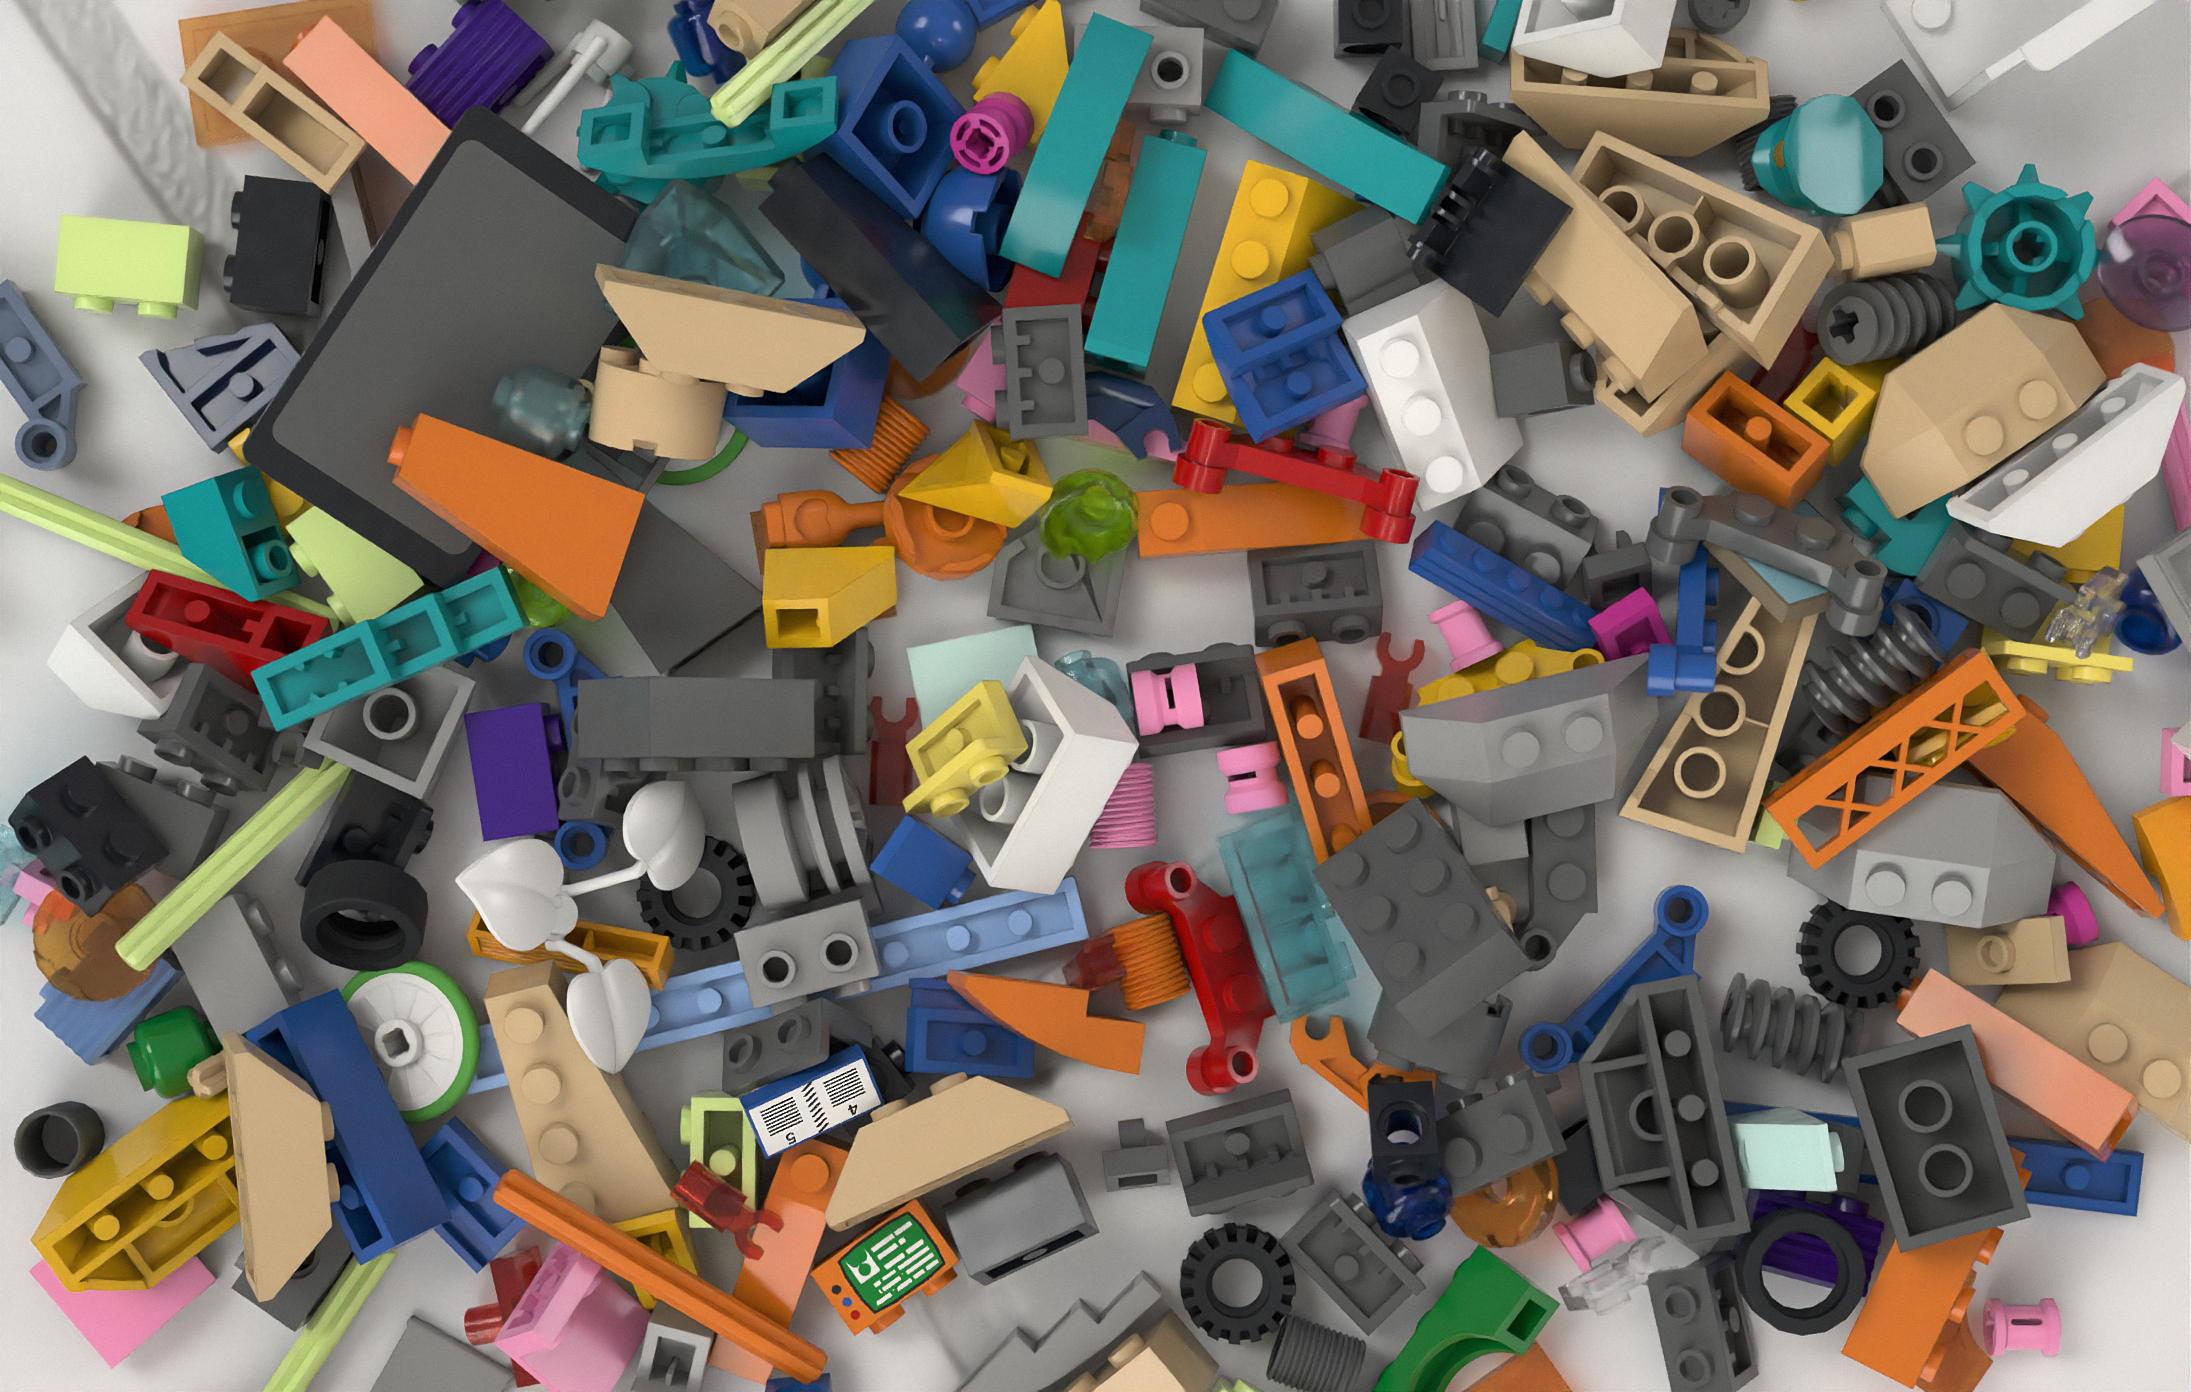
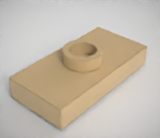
M2063 915L2029 917L1982 929L1944 923L1950 980L1959 986L2059 983L2071 980Z

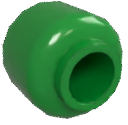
M181 1005L139 1022L134 1029L135 1041L126 1044L144 1092L154 1089L164 1099H172L194 1090L187 1080L188 1071L198 1063L211 1056H215L223 1050V1044L221 1045L209 1019L202 1021L197 1010L189 1005Z

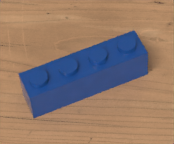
M338 988L283 1009L245 1034L251 1043L307 1081L320 1102L327 1101L329 1103L334 1124V1139L324 1142L326 1163H334L340 1188V1200L330 1203V1206L360 1266L420 1238L453 1219L443 1200L439 1186L433 1180L415 1144L410 1128L405 1124L386 1086L381 1070L376 1066L357 1028L355 1017L348 1010Z

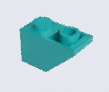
M249 465L161 496L183 557L249 602L260 600L302 584L261 472L254 466Z

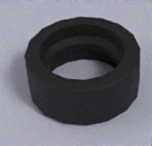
M351 859L329 864L314 873L306 887L300 919L301 938L313 954L336 966L354 971L375 972L397 968L414 959L423 945L428 914L427 892L416 878L398 867L382 862ZM348 909L368 910L384 915L391 920L376 922L375 924L372 922H362L345 917L338 911Z
M1800 1206L1773 1210L1751 1225V1232H1746L1739 1243L1734 1266L1738 1289L1754 1313L1777 1330L1800 1336L1827 1332L1850 1316L1861 1300L1866 1279L1863 1253L1850 1231L1823 1212ZM1798 1232L1817 1235L1828 1243L1836 1256L1838 1267L1835 1287L1828 1297L1813 1307L1802 1309L1783 1306L1773 1299L1764 1286L1762 1276L1764 1257L1772 1244L1787 1234Z

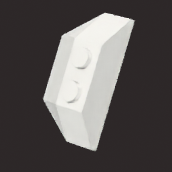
M2141 362L2122 370V377L2104 381L2077 411L1971 482L1953 490V497L1946 504L1949 515L1991 533L2058 548L2079 538L2086 528L2114 507L2128 501L2134 492L2157 476L2187 388L2183 376Z

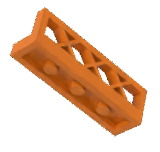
M1970 646L1949 661V664H1945L1934 672L1932 677L1923 680L1912 688L1910 692L1904 694L1760 800V803L1815 871L2029 713L1984 653ZM1985 681L2006 710L1985 726L1960 723L1964 696ZM1951 706L1949 721L1934 719ZM1923 726L1948 730L1944 756L1932 765L1906 762L1910 736ZM1958 731L1974 733L1956 746ZM1898 745L1896 761L1881 759L1883 755ZM1868 766L1894 769L1891 793L1878 804L1852 801L1856 775ZM1904 771L1919 772L1917 776L1902 786ZM1844 785L1842 800L1827 798ZM1815 805L1841 808L1837 834L1817 849L1813 848L1794 823L1796 819ZM1851 810L1866 812L1849 825Z

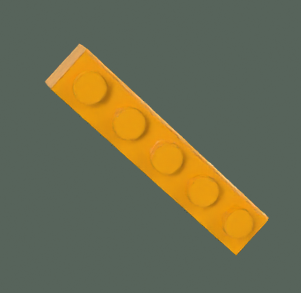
M476 909L466 934L474 956L521 965H530L554 959L561 972L574 975L589 972L587 966L582 962L561 952L547 951L544 942L536 948L526 951H517L505 947L492 935L479 911ZM577 920L574 929L564 937L566 942L596 955L600 959L602 966L615 958L631 961L642 972L649 989L664 990L675 957L669 936Z

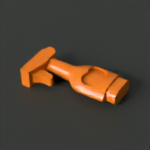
M822 489L777 494V501L761 504L766 548L838 547L850 532L855 529L884 526L882 510L885 500L851 504L832 491ZM887 536L872 541L870 546H891Z

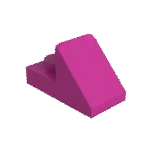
M1643 587L1610 605L1606 610L1588 620L1596 638L1592 649L1600 652L1605 662L1646 652L1649 653L1650 643L1673 645L1655 601Z

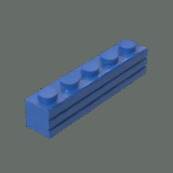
M1435 520L1414 540L1408 570L1548 649L1576 652L1580 649L1590 648L1595 644L1596 638L1588 620L1598 615L1599 612L1438 520Z

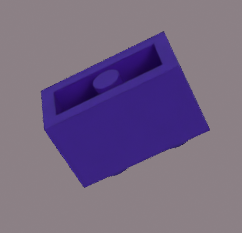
M537 702L464 714L483 842L559 830L568 821L558 818L561 802L558 795V787L561 775L557 752L566 751L565 730L560 713L551 714L549 703Z

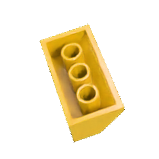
M1247 159L1172 400L1171 413L1191 419L1204 418L1228 425L1232 428V432L1249 434L1231 400L1215 363L1202 323V317L1209 311L1309 269L1307 258L1316 254L1310 235L1365 209L1366 206L1308 177ZM1330 290L1326 293L1335 306L1336 300L1333 291ZM1298 425L1282 433L1295 437Z

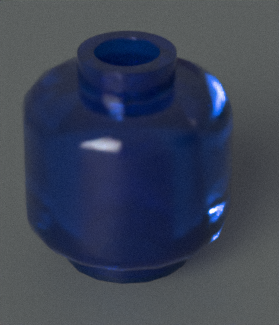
M680 0L672 5L676 15L670 18L666 29L675 51L685 67L686 73L696 78L712 75L716 85L729 81L747 64V60L740 51L727 47L719 39L715 29L707 23L715 0Z
M2139 566L2131 569L2109 600L2107 619L2110 629L2122 644L2134 652L2148 656L2165 655L2179 648L2182 640Z
M1408 1142L1394 1143L1397 1145H1410ZM1371 1157L1361 1182L1363 1196L1369 1208L1375 1214L1378 1225L1384 1233L1393 1238L1411 1237L1414 1241H1424L1432 1238L1443 1230L1446 1225L1445 1218L1451 1213L1456 1202V1198L1452 1197V1188L1444 1176L1440 1162L1439 1179H1426L1421 1185L1399 1188L1391 1186L1387 1182H1373Z

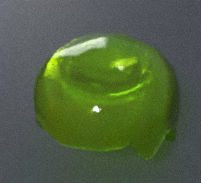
M1081 469L1061 476L1053 486L1054 489L1050 499L1041 506L1039 539L1050 554L1059 561H1063L1070 554H1077L1086 557L1092 564H1097L1112 552L1125 549L1139 532L1140 502L1135 492L1119 477L1108 471Z

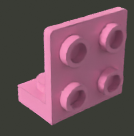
M558 1241L493 1343L551 1392H611L643 1341L652 1314L606 1275L607 1268L565 1243Z

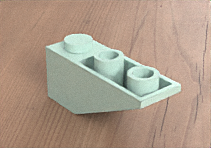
M1791 1106L1727 1116L1742 1188L1822 1192L1837 1190L1835 1173L1843 1172L1844 1170L1843 1150L1837 1132L1829 1133L1827 1123Z

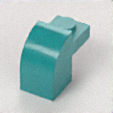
M1865 476L1852 480L1834 498L1844 509L1840 514L1844 524L1862 540L1868 542L1873 537L1879 543L1867 557L1874 558L1883 563L1887 568V577L1896 579H1915L1954 520V517L1949 515L1946 507L1948 500L1953 497V491L1898 519L1892 518Z

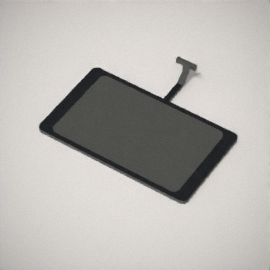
M480 105L469 107L448 135L242 445L243 457L258 470L430 581L446 589L461 583L483 550V547L392 483L397 465L386 461L399 425L411 428L413 420L420 413L541 457L545 456L563 427H565L619 464L641 476L643 479L635 491L646 494V497L671 458L658 456L654 463H650L631 451L606 446L589 439L590 424L582 418L569 415L564 410L561 403V394L564 387L573 380L584 379L593 383L596 379L601 345L617 346L627 332V328L602 293L594 276L597 263L664 276L677 255V244L666 232L487 107ZM576 386L569 391L567 400L573 410L576 409L588 391L587 387Z

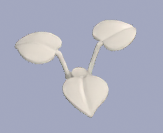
M686 780L654 781L646 784L633 795L627 804L623 815V839L628 852L638 860L629 868L575 884L562 885L564 878L563 864L554 848L542 840L525 838L507 842L488 851L469 865L455 879L458 886L476 906L489 931L505 947L517 951L532 950L544 942L547 951L561 952L587 966L589 972L577 975L568 986L567 1014L572 1031L581 1048L591 1062L606 1074L615 1075V1073L621 1071L640 1043L648 1026L651 1013L650 990L642 972L631 961L615 958L602 966L600 959L596 955L564 940V937L574 929L578 920L577 905L572 898L639 878L646 871L653 885L659 890H673L682 886L695 873L703 854L705 823L699 800L693 788L686 783Z

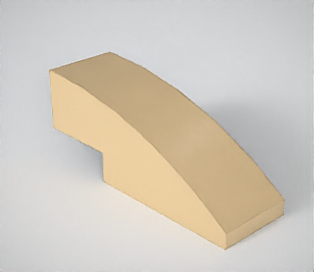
M219 30L179 80L329 195H331L369 145L367 141Z

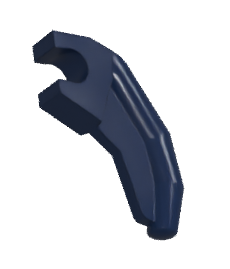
M1103 371L1085 373L1088 420H1095L1112 432L1137 461L1147 459L1143 440L1147 433L1151 431H1160L1166 435L1170 453L1183 449L1176 419L1153 387Z

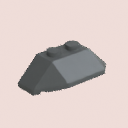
M1695 973L1632 985L1576 1063L1603 1192L1684 1244L1751 1232L1697 975Z

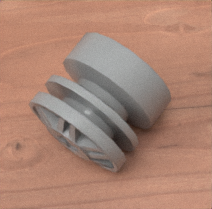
M840 755L822 759L827 786L824 789L819 790L809 764L797 766L799 795L795 797H787L775 773L732 784L734 808L742 843L757 892L767 913L810 901L808 872L812 870H820L832 895L844 891L839 863L845 861L848 862L857 888L875 883L874 873L869 868L873 861L874 847L869 819L860 790L846 772Z

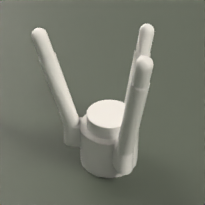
M593 19L584 33L577 31L567 47L515 96L513 100L516 107H523L568 65L571 66L535 110L532 117L521 129V132L528 137H532L581 77L598 87H601L606 79L610 80L609 77L616 72L630 80L636 71L626 61L635 50L634 46L613 28L597 19ZM611 82L601 107H604L613 97ZM580 165V169L583 172L591 170L590 167Z

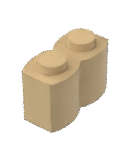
M1920 201L1841 218L1839 225L1830 226L1826 232L1825 240L1835 261L1825 278H1833L1834 284L1839 286L1848 282H1860L1866 279L1875 280L1899 274L1910 275L1918 273L1921 267L1932 265L1935 261L1937 250L1927 205Z

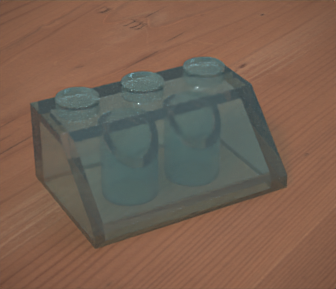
M1284 811L1214 835L1274 1016L1280 1025L1350 996L1346 981L1356 978V972L1345 941L1336 944L1332 942L1325 920L1336 917V913L1318 882L1313 884L1305 859L1315 855L1304 820L1292 823L1289 812Z

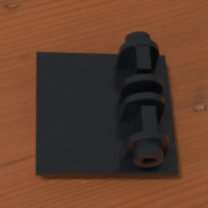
M1479 145L1472 156L1466 153L1463 157L1466 162L1453 179L1451 189L1445 185L1441 191L1446 196L1440 205L1435 202L1431 204L1430 208L1435 211L1432 217L1428 216L1415 237L1410 235L1408 241L1412 245L1405 255L1436 274L1499 319L1574 208Z

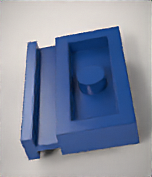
M909 978L908 988H912L911 1007H907L904 1072L949 1075L965 1072L967 1076L979 1075L984 1077L1033 1079L1035 1044L1006 1030L974 1008L945 979Z
M455 1115L444 1124L419 1152L433 1180L439 1186L443 1200L453 1218L433 1230L478 1273L529 1222L495 1203L492 1197L495 1187L503 1174L507 1173L509 1169Z

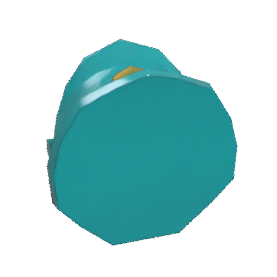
M1825 94L1810 98L1795 108L1792 115L1775 121L1758 136L1750 161L1759 185L1776 200L1793 208L1808 211V216L1810 217L1823 215L1827 217H1847L1855 215L1864 207L1883 184V137L1854 97Z

